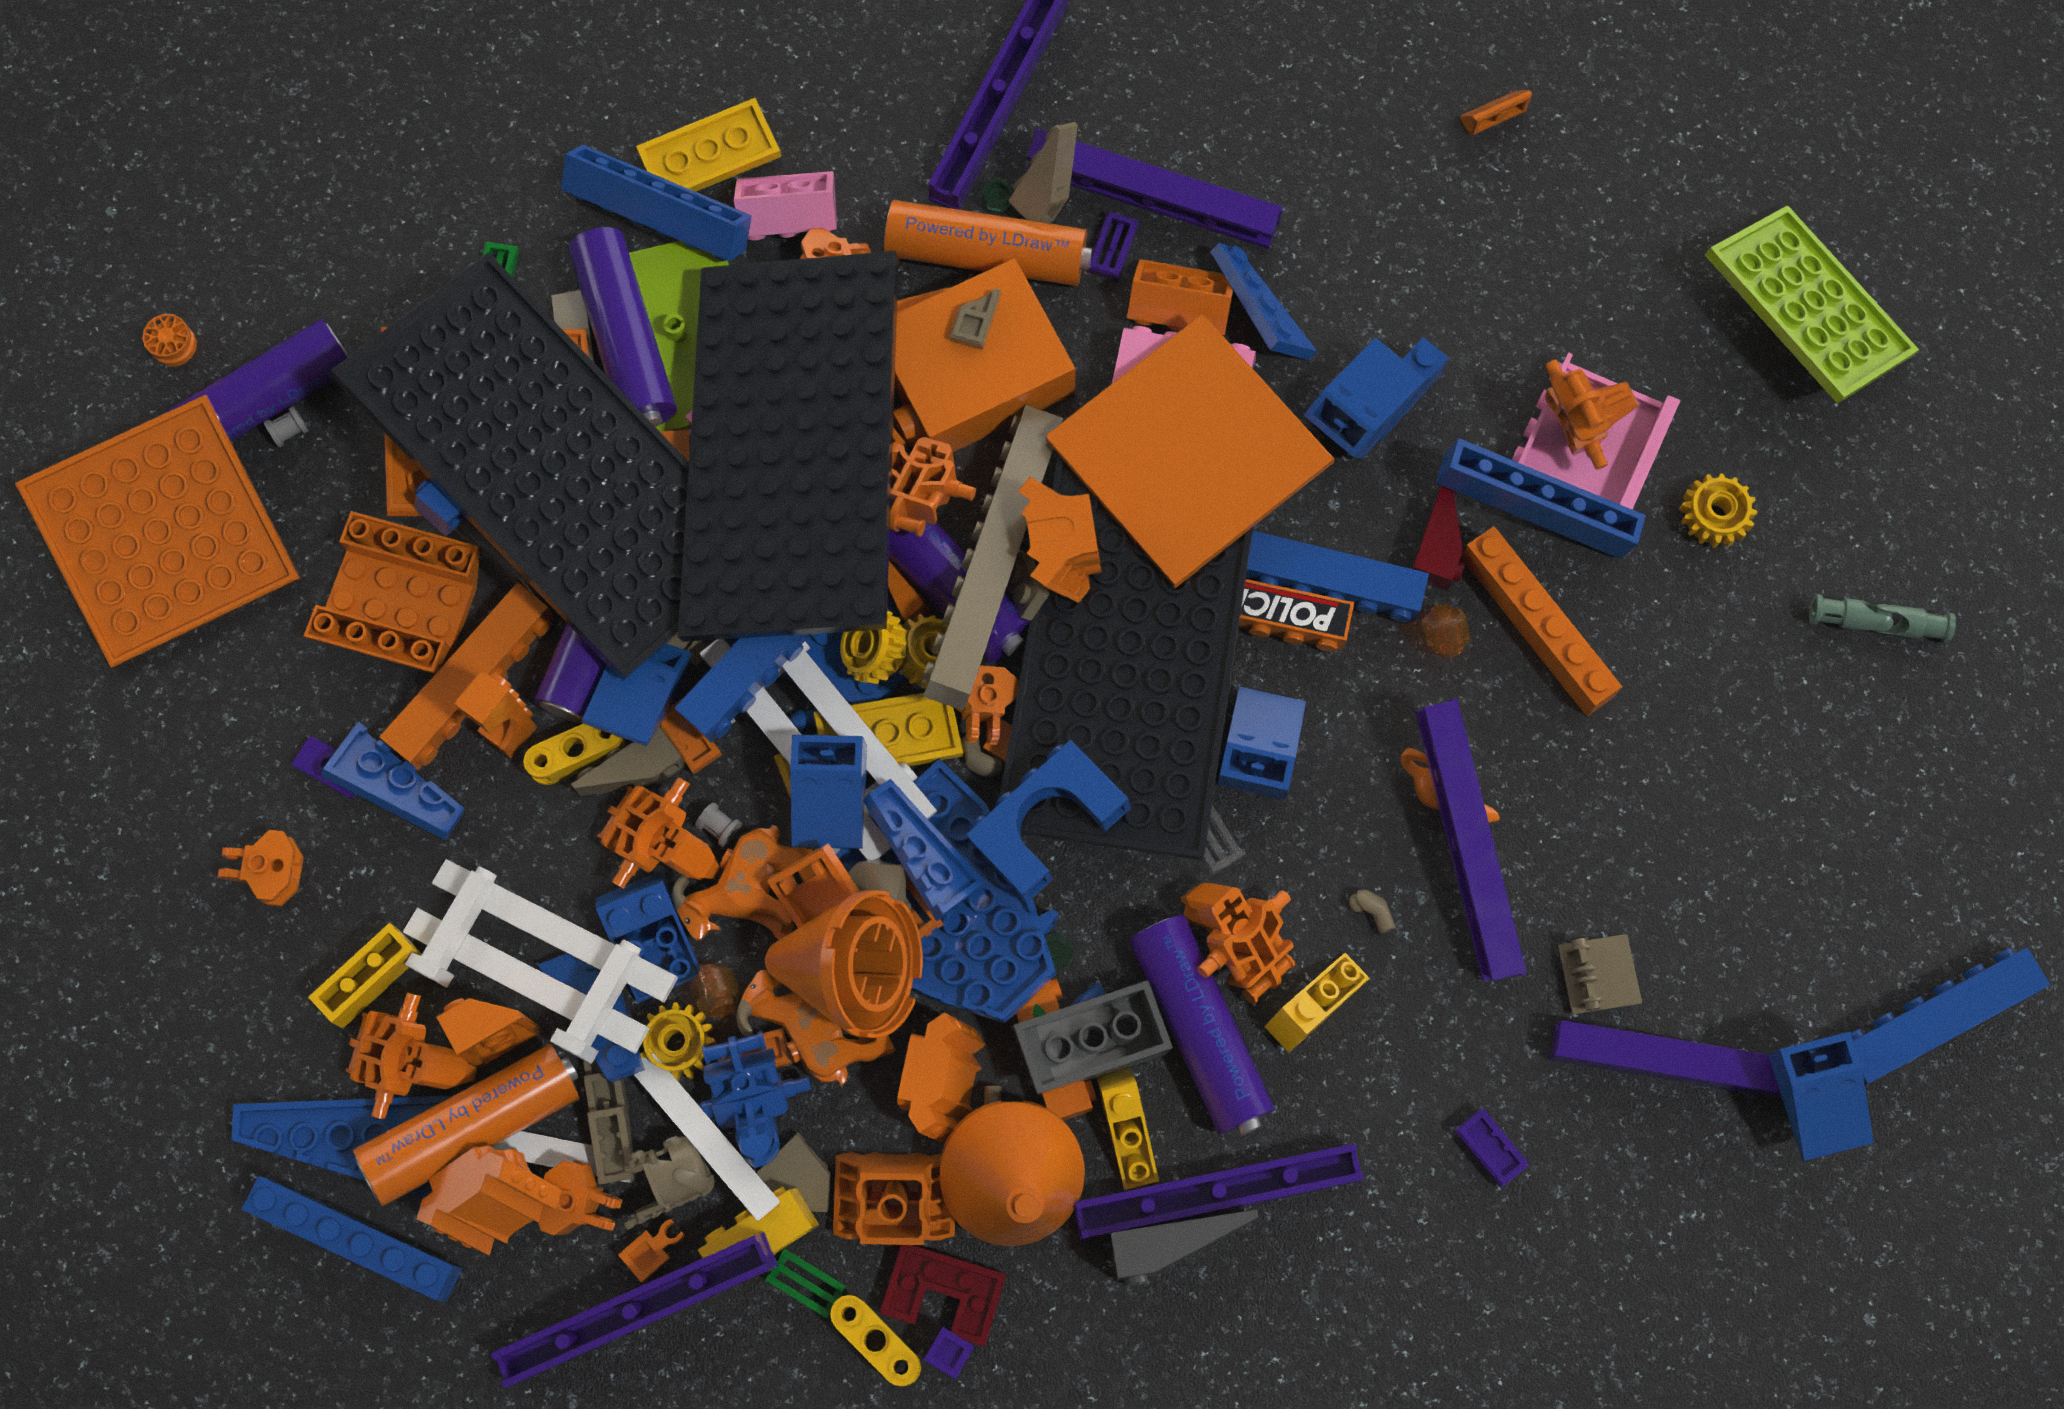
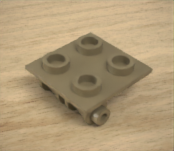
M1627 934L1592 940L1579 938L1572 940L1571 943L1557 945L1572 1015L1642 1004Z

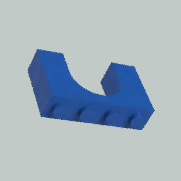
M1072 740L1064 746L1063 744L1056 746L1049 753L1047 762L1039 769L1033 768L1027 772L1021 780L1022 784L1012 793L1008 791L1003 794L995 803L996 808L987 816L981 815L975 819L969 827L970 831L966 834L971 845L1026 903L1053 880L1050 871L1021 840L1022 821L1032 806L1047 798H1067L1081 806L1105 832L1131 809L1128 797Z

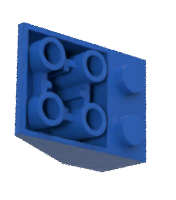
M1374 338L1322 391L1304 416L1351 456L1364 459L1427 379L1380 340Z
M665 644L624 681L607 665L582 718V723L647 746L687 681L691 652Z
M1239 686L1217 785L1285 800L1289 791L1306 701Z
M792 735L790 766L792 848H820L829 843L831 848L863 849L865 811L863 800L865 799L867 744L863 736Z
M661 871L628 884L624 889L619 888L596 898V910L611 943L620 945L624 939L641 948L642 950L638 955L640 958L678 977L674 987L703 976ZM630 986L637 1003L652 997Z
M1850 1032L1779 1049L1768 1055L1802 1161L1874 1143L1862 1066Z

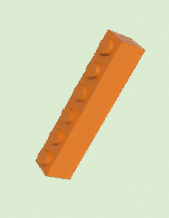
M1495 526L1467 544L1461 559L1583 713L1588 717L1613 699L1623 686Z
M517 582L379 737L417 770L423 765L426 766L431 763L436 757L437 749L446 739L449 740L458 733L461 728V722L466 717L456 707L454 702L481 670L490 677L497 673L505 679L507 676L506 671L515 661L519 662L527 655L530 649L529 645L535 638L543 636L550 629L552 619L555 617L550 608Z

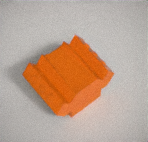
M1029 477L1018 492L1030 500L1020 513L1026 517L1030 549L1026 554L1040 562L1030 576L1040 582L1045 588L1079 603L1090 589L1088 575L1102 573L1089 494L1077 496L1061 495L1034 478Z
M945 1012L927 1024L925 1036L910 1035L897 1096L899 1109L909 1111L908 1116L918 1132L942 1143H946L949 1135L960 1122L959 1120L973 1111L970 1106V1099L976 1072L982 1069L973 1054L986 1046V1043L974 1027Z
M492 1146L473 1147L429 1178L433 1192L422 1199L416 1220L434 1228V1231L439 1234H446L449 1239L455 1242H461V1245L469 1249L473 1248L490 1256L494 1239L507 1244L509 1237L520 1228L532 1221L539 1222L543 1205L556 1210L562 1189L533 1174L528 1168L524 1154L516 1149L496 1150Z
M850 1151L836 1155L833 1235L844 1239H860V1244L924 1245L925 1240L940 1241L954 1237L955 1219L945 1204L940 1188L941 1153L929 1156L920 1152L886 1154L875 1151L861 1155Z

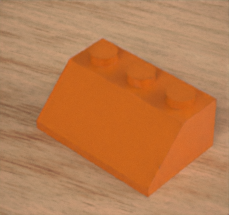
M1139 259L1132 283L1127 318L1133 319L1140 325L1156 323L1166 325L1167 328L1174 331H1181L1201 314H1204L1222 335H1225L1233 288L1224 273Z
M463 998L449 1003L444 1007L445 1012L437 1016L455 1053L480 1069L543 1033L538 1024L518 1010L470 998L465 1001Z

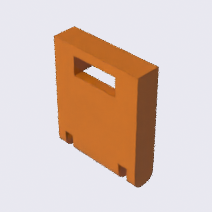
M829 843L773 874L767 880L798 928L854 893L860 892ZM812 863L811 867L816 875L798 884L792 874Z

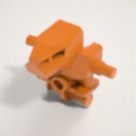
M1557 360L1545 364V368L1550 376L1552 387L1547 389L1544 397L1563 428L1571 453L1574 456L1585 451L1587 457L1591 459L1595 470L1606 467L1608 463L1600 443L1608 436V429L1618 420L1639 407L1628 382L1593 390L1582 369L1566 374L1562 371Z
M922 437L917 440L909 456L905 452L904 445L893 444L890 530L898 532L902 529L921 537L926 523L936 524V509L940 505L947 504L950 496L955 498L961 497L970 501L974 499L976 488L962 484L956 478L953 452L950 444Z
M678 777L671 789L667 790L664 797L654 792L651 793L640 785L635 786V788L628 786V791L617 808L612 805L607 812L612 814V816L597 836L602 839L601 844L624 858L619 866V871L612 880L614 884L624 889L630 878L636 874L639 868L649 873L660 861L687 878L697 880L716 878L721 868L708 844L682 828L686 812L678 806L683 799V794L690 785L688 782Z
M1207 882L1188 890L1181 897V902L1186 904L1184 915L1187 921L1194 926L1204 927L1210 933L1206 942L1211 953L1197 967L1199 974L1204 978H1208L1216 969L1219 970L1224 964L1227 965L1231 972L1227 977V982L1229 985L1245 988L1242 994L1251 1004H1255L1268 988L1275 989L1281 983V976L1295 966V961L1287 954L1294 947L1292 941L1282 939L1278 933L1284 923L1279 914L1282 912V908L1291 901L1288 893L1281 890L1275 897L1266 901L1256 898L1245 900L1239 888Z
M407 992L403 1008H400L398 1017L377 1011L363 1012V1019L357 1038L350 1037L348 1045L354 1047L349 1067L346 1068L345 1072L350 1073L352 1081L365 1083L366 1087L376 1090L375 1104L371 1114L373 1117L385 1119L389 1105L392 1104L394 1094L405 1096L408 1094L412 1083L448 1089L472 1082L475 1079L477 1068L472 1063L458 1056L453 1049L425 1043L426 1027L415 1022L418 1015L417 1008L421 998L420 995Z

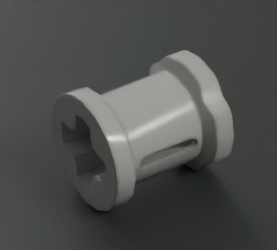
M294 406L289 407V412L272 421L268 419L264 421L265 427L279 447L283 446L284 441L300 432L305 434L309 431Z
M712 802L698 817L695 826L701 830L705 829L719 840L718 844L721 847H726L738 834L742 823L738 819L734 821L719 810V805Z

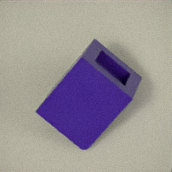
M942 1327L924 1360L957 1380L975 1346Z

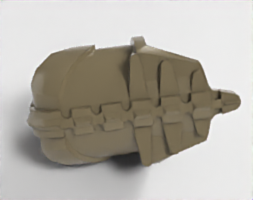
M675 1136L663 1142L665 1149L656 1153L654 1150L646 1153L638 1150L628 1155L629 1165L624 1166L625 1172L635 1174L644 1170L656 1201L635 1210V1216L623 1223L627 1230L633 1228L634 1225L646 1222L650 1218H655L663 1212H669L672 1208L680 1207L688 1201L696 1200L699 1196H706L712 1190L715 1181L714 1175L710 1172L711 1167L686 1136ZM669 1152L671 1158L658 1156Z

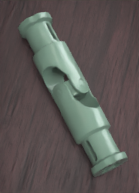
M1815 594L1809 610V621L1815 625L1819 622L1838 624L1843 629L1857 631L1873 630L1877 633L1920 639L1922 636L1938 638L1943 643H1949L1953 639L1956 628L1954 613L1948 612L1945 615L1926 613V610L1921 608L1888 604L1871 605L1869 602L1851 598H1844L1842 601L1823 598L1821 594ZM1892 613H1898L1903 616L1896 625H1893Z

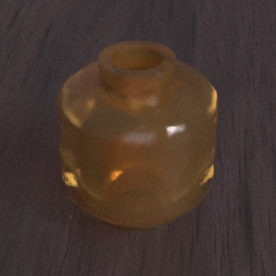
M1439 604L1432 607L1431 612L1422 621L1428 649L1438 653L1441 657H1452L1460 654L1470 641L1471 636L1464 611L1451 607L1450 604Z
M716 964L705 965L697 971V975L690 983L691 993L698 1010L705 1016H711L714 1019L724 1018L736 1011L737 1005L742 998L741 989L735 975L726 966H717Z

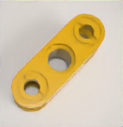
M583 723L529 748L524 756V767L537 783L541 785L555 784L582 772L588 767L606 761L605 757L612 750L618 747L625 748L628 739L611 734L606 739L607 734L611 733ZM576 744L584 745L580 755L576 757L568 756L572 746ZM544 762H547L544 767H541Z
M847 1295L835 1301L830 1315L836 1329L890 1383L897 1386H908L914 1383L920 1375L921 1363L912 1349L860 1298ZM849 1308H854L856 1317L852 1321H846L844 1317L845 1311ZM880 1330L886 1337V1344L880 1351L872 1352L866 1344L867 1336L872 1331ZM905 1360L908 1364V1370L905 1374L900 1375L896 1371V1365L899 1361Z

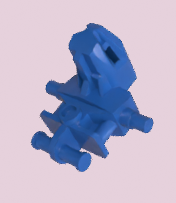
M760 1031L759 1034L737 1039L735 1035L728 1037V1042L709 1047L702 1046L706 1064H708L704 1066V1080L710 1086L711 1099L701 1102L698 1106L709 1118L715 1117L719 1128L728 1129L735 1127L736 1143L740 1149L741 1156L750 1166L756 1168L769 1164L777 1157L780 1149L779 1131L775 1117L787 1112V1098L812 1090L809 1076L794 1080L792 1078L783 1080L781 1073H778L776 1070L774 1049H767L763 1031ZM759 1048L765 1049L750 1054L742 1055V1053L756 1050ZM729 1056L732 1057V1058H730V1059H726V1060H723V1061H719V1062H715V1063L709 1064L710 1061H713V1060H717V1059H721V1058H725V1057H729Z

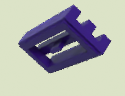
M1110 211L1107 212L1091 256L1090 268L1087 270L1088 273L1094 274V272L1100 273V277L1106 278V276L1112 277L1113 281H1119L1139 226V220ZM1112 222H1118L1103 265L1097 264ZM1128 225L1130 227L1115 268H1110L1124 226Z

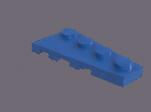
M1218 243L1210 252L1268 348L1272 351L1306 360L1313 357L1318 351L1249 263L1245 252L1237 246L1232 247Z
M358 721L324 766L321 777L446 840L463 816L464 808L432 781L426 782L416 773L417 769L408 761L403 763L390 752L391 747L381 739L376 741L367 733V728Z
M889 779L865 797L863 802L936 921L984 885L985 882L892 779Z
M568 953L538 964L543 973L585 995L588 994L601 971ZM621 992L612 1009L629 1017ZM597 1034L591 1047L599 1051L595 1060L609 1082L614 1083L645 1070L639 1049L635 1054Z

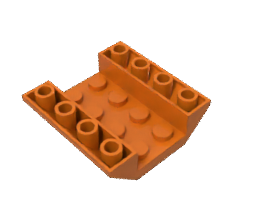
M351 511L339 541L346 550L345 556L326 606L323 607L315 604L304 637L435 674L454 653L475 596L480 547Z

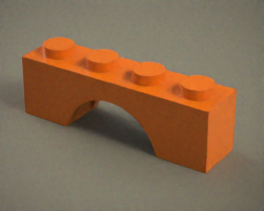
M481 670L454 704L465 716L480 726L478 732L487 742L512 759L537 728L531 720L533 713L525 707L526 704L518 698L519 694L511 688L512 685L497 673L490 677Z

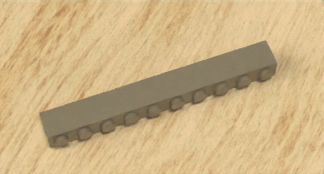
M1025 405L1021 417L1014 415L1008 434L1014 436L1012 443L1005 441L999 460L1005 462L1003 469L996 467L990 483L991 487L996 488L994 495H986L980 512L986 515L984 523L977 521L971 537L972 541L977 542L975 549H967L961 568L967 569L965 578L958 576L951 594L957 597L955 606L948 604L941 623L947 625L945 634L938 632L931 651L938 654L935 663L928 661L921 680L927 683L923 695L926 698L962 711L965 708L1027 528L1026 517L1020 513L1030 500L1020 494L1018 490L1029 477L1042 483L1053 451V447L1046 441L1045 436L1062 423L1063 418L1029 405Z

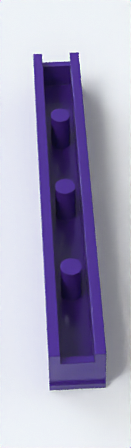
M1026 0L928 183L930 201L946 208L960 210L1069 5L1068 0Z
M1035 129L1034 139L1027 154V160H1029L1027 171L1031 166V158L1046 143L1047 140L1045 138L1048 132ZM1078 141L1075 144L1070 186L1269 249L1277 225L1279 226L1281 221L1282 206Z
M1454 698L1444 703L1423 707L1422 710L1415 711L1482 982L1494 981L1510 976L1526 975L1527 972L1458 699Z
M1563 1020L1560 1021L1559 1025H1554L1552 1051L1549 1054V1060L1782 1099L1768 1054Z
M1356 1143L1075 1202L1074 1214L1080 1241L1107 1236L1114 1232L1155 1226L1362 1182L1364 1177L1356 1153Z
M763 1232L491 1353L493 1360H497L504 1378L501 1381L504 1388H507L778 1267L766 1234Z

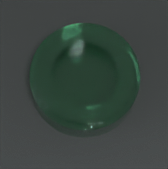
M1050 934L1045 939L1055 970H1062L1068 966L1072 959V946L1066 937L1059 934Z

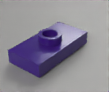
M310 735L291 765L352 800L355 796L354 793L321 777L324 766L336 750Z
M1481 1108L1454 1130L1455 1134L1500 1188H1503L1530 1165L1484 1108Z

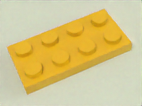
M756 98L636 146L647 172L695 192L781 157L780 149Z
M924 693L850 705L899 765L905 762L908 766L936 762L938 759L942 761L963 756L953 707L923 696ZM819 711L814 712L813 716L817 735L838 736Z

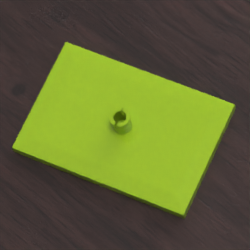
M1788 205L1712 246L1705 253L1708 260L1837 404L1907 361L1919 351L1914 343Z
M676 241L629 252L678 409L674 417L656 427L659 431L689 430L691 428L685 415L691 412L693 407L701 268L729 265L728 261L716 259L709 252L688 247L683 241Z

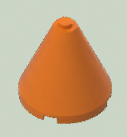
M865 890L854 893L773 943L765 956L767 971L773 978L843 1030L857 1037L880 1038L898 1029L910 1014L916 1001L915 998H909L913 979L922 978L923 952L916 921L907 905L903 901L893 900L889 896L890 892Z
M1000 1100L975 1109L953 1129L944 1145L940 1158V1188L949 1212L968 1233L982 1241L995 1245L1020 1246L1049 1236L1061 1227L1073 1213L1075 1202L1079 1201L1083 1190L1085 1167L1082 1151L1076 1137L1069 1126L1056 1113L1030 1101L1002 1102Z

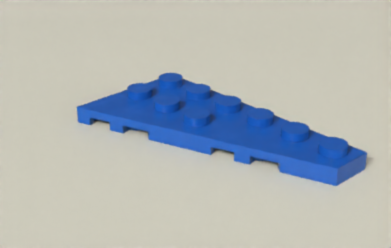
M450 1096L393 1098L385 1119L371 1116L375 1104L374 1099L233 1104L232 1141L366 1181L355 1160L356 1156L353 1149L450 1098ZM427 1182L408 1192V1194L425 1198L433 1191L430 1182Z

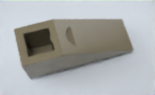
M1075 122L1056 125L1047 133L1045 138L1047 141L1043 148L1031 158V166L1027 173L1015 183V191L1009 202L1026 220L1051 223L1068 200L1078 128Z
M659 726L647 746L632 742L625 748L618 747L612 750L605 757L606 761L596 768L593 766L588 767L579 773L576 777L577 781L572 783V786L580 796L628 790V786L635 788L637 785L642 787L657 786L684 768L686 764Z

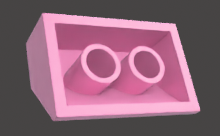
M834 172L737 179L734 194L735 209L752 215L748 240H760L765 238L766 235L779 234L783 238L797 236L800 232H808L812 228H824L829 232L836 230L837 213Z

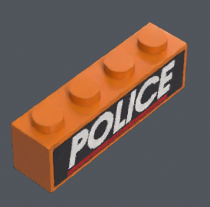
M1246 579L1239 628L1250 630L1249 633L1257 637L1266 638L1273 635L1282 637L1283 641L1290 644L1301 645L1303 642L1317 645L1316 647L1322 651L1335 652L1337 649L1343 650L1347 641L1354 602Z

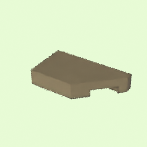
M994 289L990 291L989 295L975 302L970 301L960 306L950 335V341L983 350L1001 297V290Z

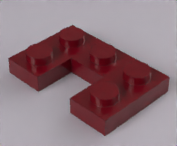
M901 1245L880 1314L915 1325L926 1289L960 1299L951 1332L965 1341L985 1347L1007 1275L914 1245Z

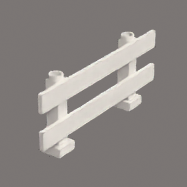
M724 639L715 640L701 651L700 655L712 668L731 647ZM805 641L802 644L804 648L800 655L792 662L787 660L778 670L780 672L779 676L785 671L838 736L864 737L867 744L866 770L876 781L865 790V797L871 791L892 779L922 814L929 819L937 810L913 782L917 779L915 773L905 762L901 765L896 762L806 653L810 647ZM763 686L755 695L756 700L747 710V713L791 765L792 735L802 734L764 689L765 686ZM865 805L863 849L859 850L868 861L879 859L892 848L883 833L870 819L872 815ZM832 848L835 854L840 851L838 848Z
M446 859L432 884L455 895L456 898L443 920L419 908L415 910L403 933L426 944L427 947L421 956L412 952L405 965L447 988L454 975L446 970L454 959L568 1018L572 1022L567 1031L564 1032L557 1028L550 1041L592 1064L599 1052L591 1047L597 1034L636 1054L650 1028L612 1009L626 984L665 1003L678 977L640 958L638 955L642 949L624 939L620 945H615L496 885L494 881L497 876L480 866H478L475 872L473 870L469 871ZM481 910L601 970L588 994L585 995L469 935L468 932Z

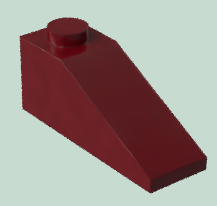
M1440 486L1412 569L1429 573L1428 585L1448 591L1452 581L1459 582L1465 563L1459 561L1463 547L1453 490Z

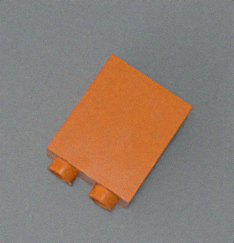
M1015 258L897 312L894 389L903 406L894 410L893 421L908 448L914 446L918 439L928 437L950 444L952 452H955L1010 426L1014 415L1021 417L1025 405L1044 410L1075 395L1076 369ZM994 289L1001 290V297L983 350L950 341V335L960 306L970 301L975 302L989 295L990 291Z

